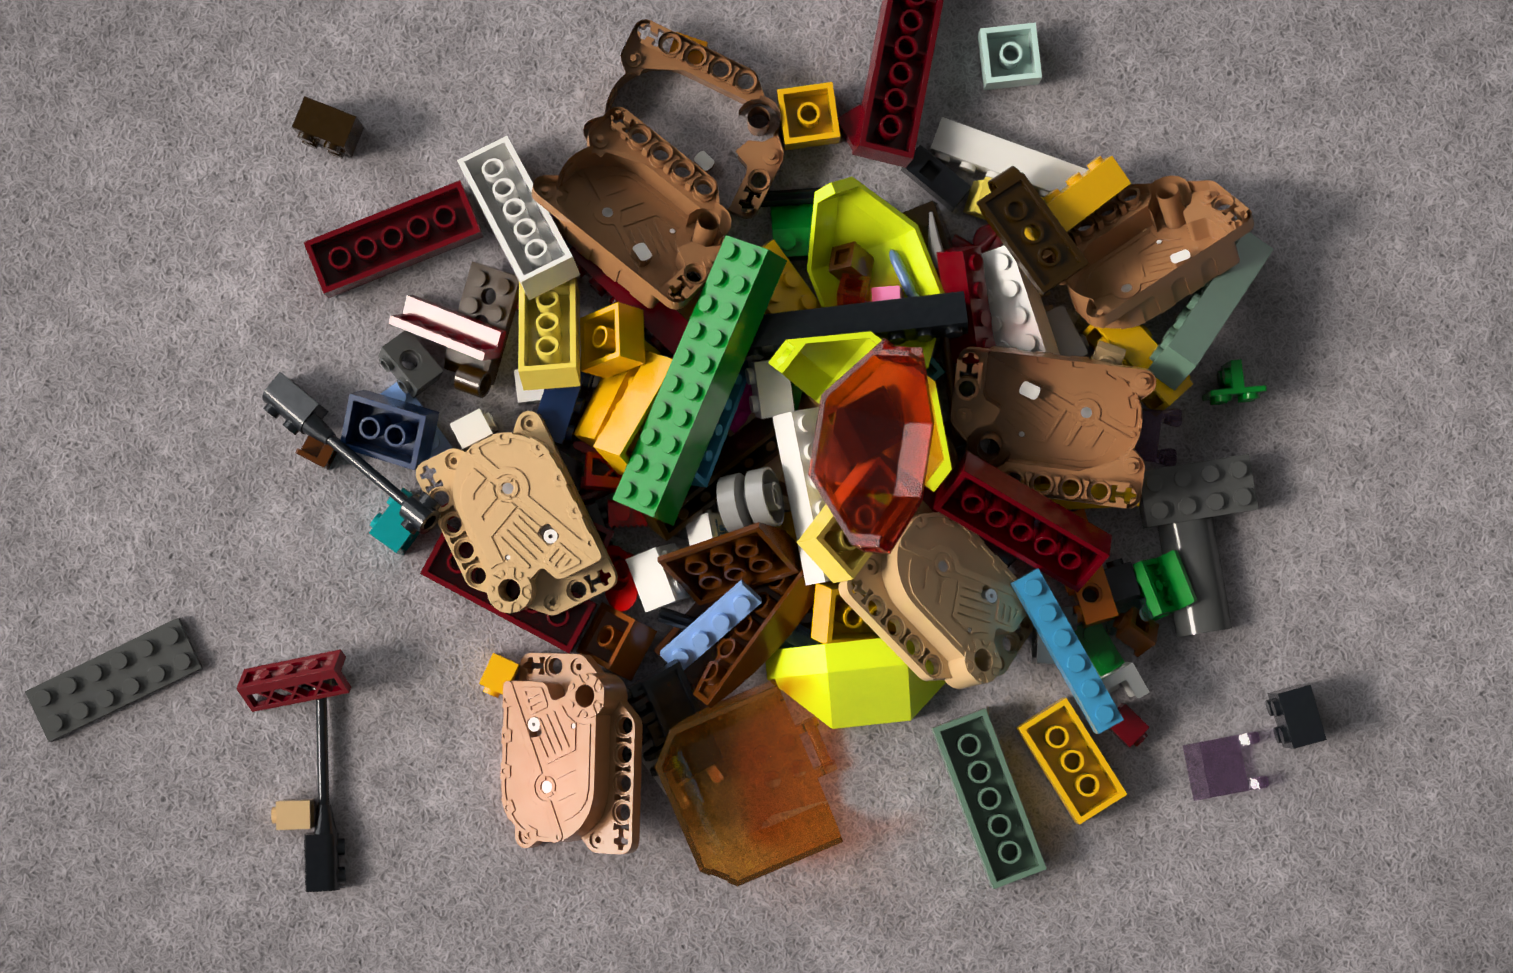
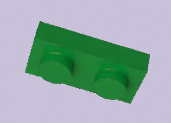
M1081 623L1077 626V630H1074L1100 677L1125 663L1101 623L1087 628H1083Z

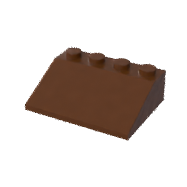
M758 522L657 557V562L700 606L720 599L740 580H743L750 588H754L799 573L798 544L786 530Z

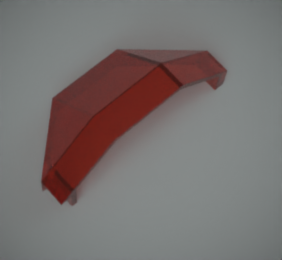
M884 338L821 395L808 475L851 545L862 552L890 554L923 500L934 429V417L924 353L921 347L894 346Z

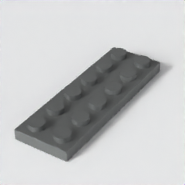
M176 618L25 691L48 742H52L203 669V666L180 618Z

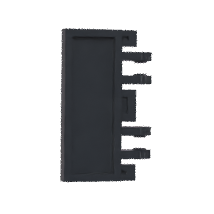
M674 659L628 686L632 698L627 701L632 708L637 709L646 704L647 708L637 713L642 720V724L655 718V720L645 725L654 746L643 753L644 760L648 762L665 753L669 755L650 768L652 776H659L677 766V768L667 773L671 783L675 785L684 778L686 780L723 758L695 695H693L694 692L680 661ZM629 719L627 723L632 728L633 724L631 719Z

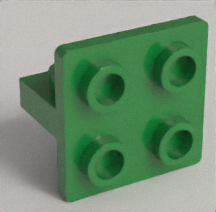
M1242 359L1230 360L1221 366V371L1217 372L1218 385L1223 387V389L1207 392L1202 395V401H1210V405L1227 404V402L1232 401V398H1238V403L1253 402L1267 391V385L1245 387Z
M1172 550L1157 558L1141 560L1133 564L1141 599L1148 616L1154 621L1197 602L1196 595L1177 550Z

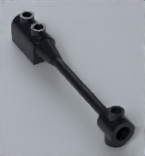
M281 372L277 374L267 386L262 396V400L266 403V406L263 408L275 419L279 415L286 420L282 425L294 435L301 432L332 447L400 504L399 515L404 519L401 525L414 535L416 531L425 534L436 525L440 517L438 509L441 507L437 501L424 491L421 495L415 494L410 497L405 495L336 437L333 430L322 420L329 412L284 374Z
M334 678L323 680V682L332 686L338 685ZM307 684L301 685V688L308 691L316 689ZM327 697L316 699L318 805L315 812L314 833L304 834L306 892L340 890V884H346L345 867H339V855H345V838H339L332 808L329 805Z

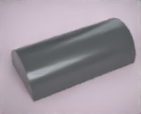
M1213 517L1158 526L1162 555L1172 550L1178 551L1197 598V602L1172 613L1176 637L1232 628Z

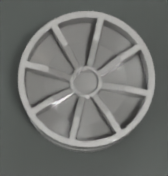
M770 467L750 470L746 473V476L742 473H737L719 478L716 490L717 503L721 519L728 532L758 522L774 527L782 525L785 513L783 494L779 481Z

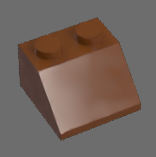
M602 602L576 652L590 655L597 664L632 681L657 631Z

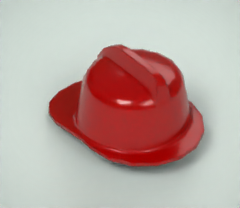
M610 545L606 551L617 571L618 580L613 588L605 591V595L609 604L615 610L627 611L634 606L638 597V591L626 561L627 558L635 555L624 551L619 546ZM600 570V579L607 586L611 574Z

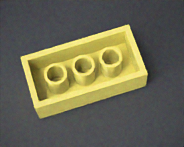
M576 277L531 300L528 299L519 282L518 372L524 391L580 386V292Z
M879 457L867 459L855 465L797 543L833 583L853 580L915 497Z

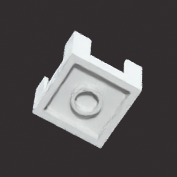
M1125 662L1122 666L1100 677L1109 693L1120 688L1119 683L1123 685L1129 697L1136 696V698H1141L1150 693L1133 662Z

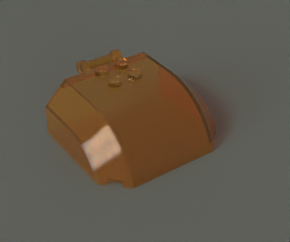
M775 679L720 701L712 708L707 707L672 727L655 765V769L699 871L709 876L714 875L724 879L727 883L735 886L750 882L843 842L838 825L818 780L819 777L835 771L838 768L836 762L831 760L817 727L819 726L817 717H810L795 725ZM808 732L821 763L820 766L813 768L799 734Z

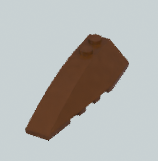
M800 560L799 573L751 588L761 597L762 603L729 631L726 639L721 638L716 647L718 655L715 661L708 663L693 693L710 708L754 674L778 650L814 604L816 584L806 585Z

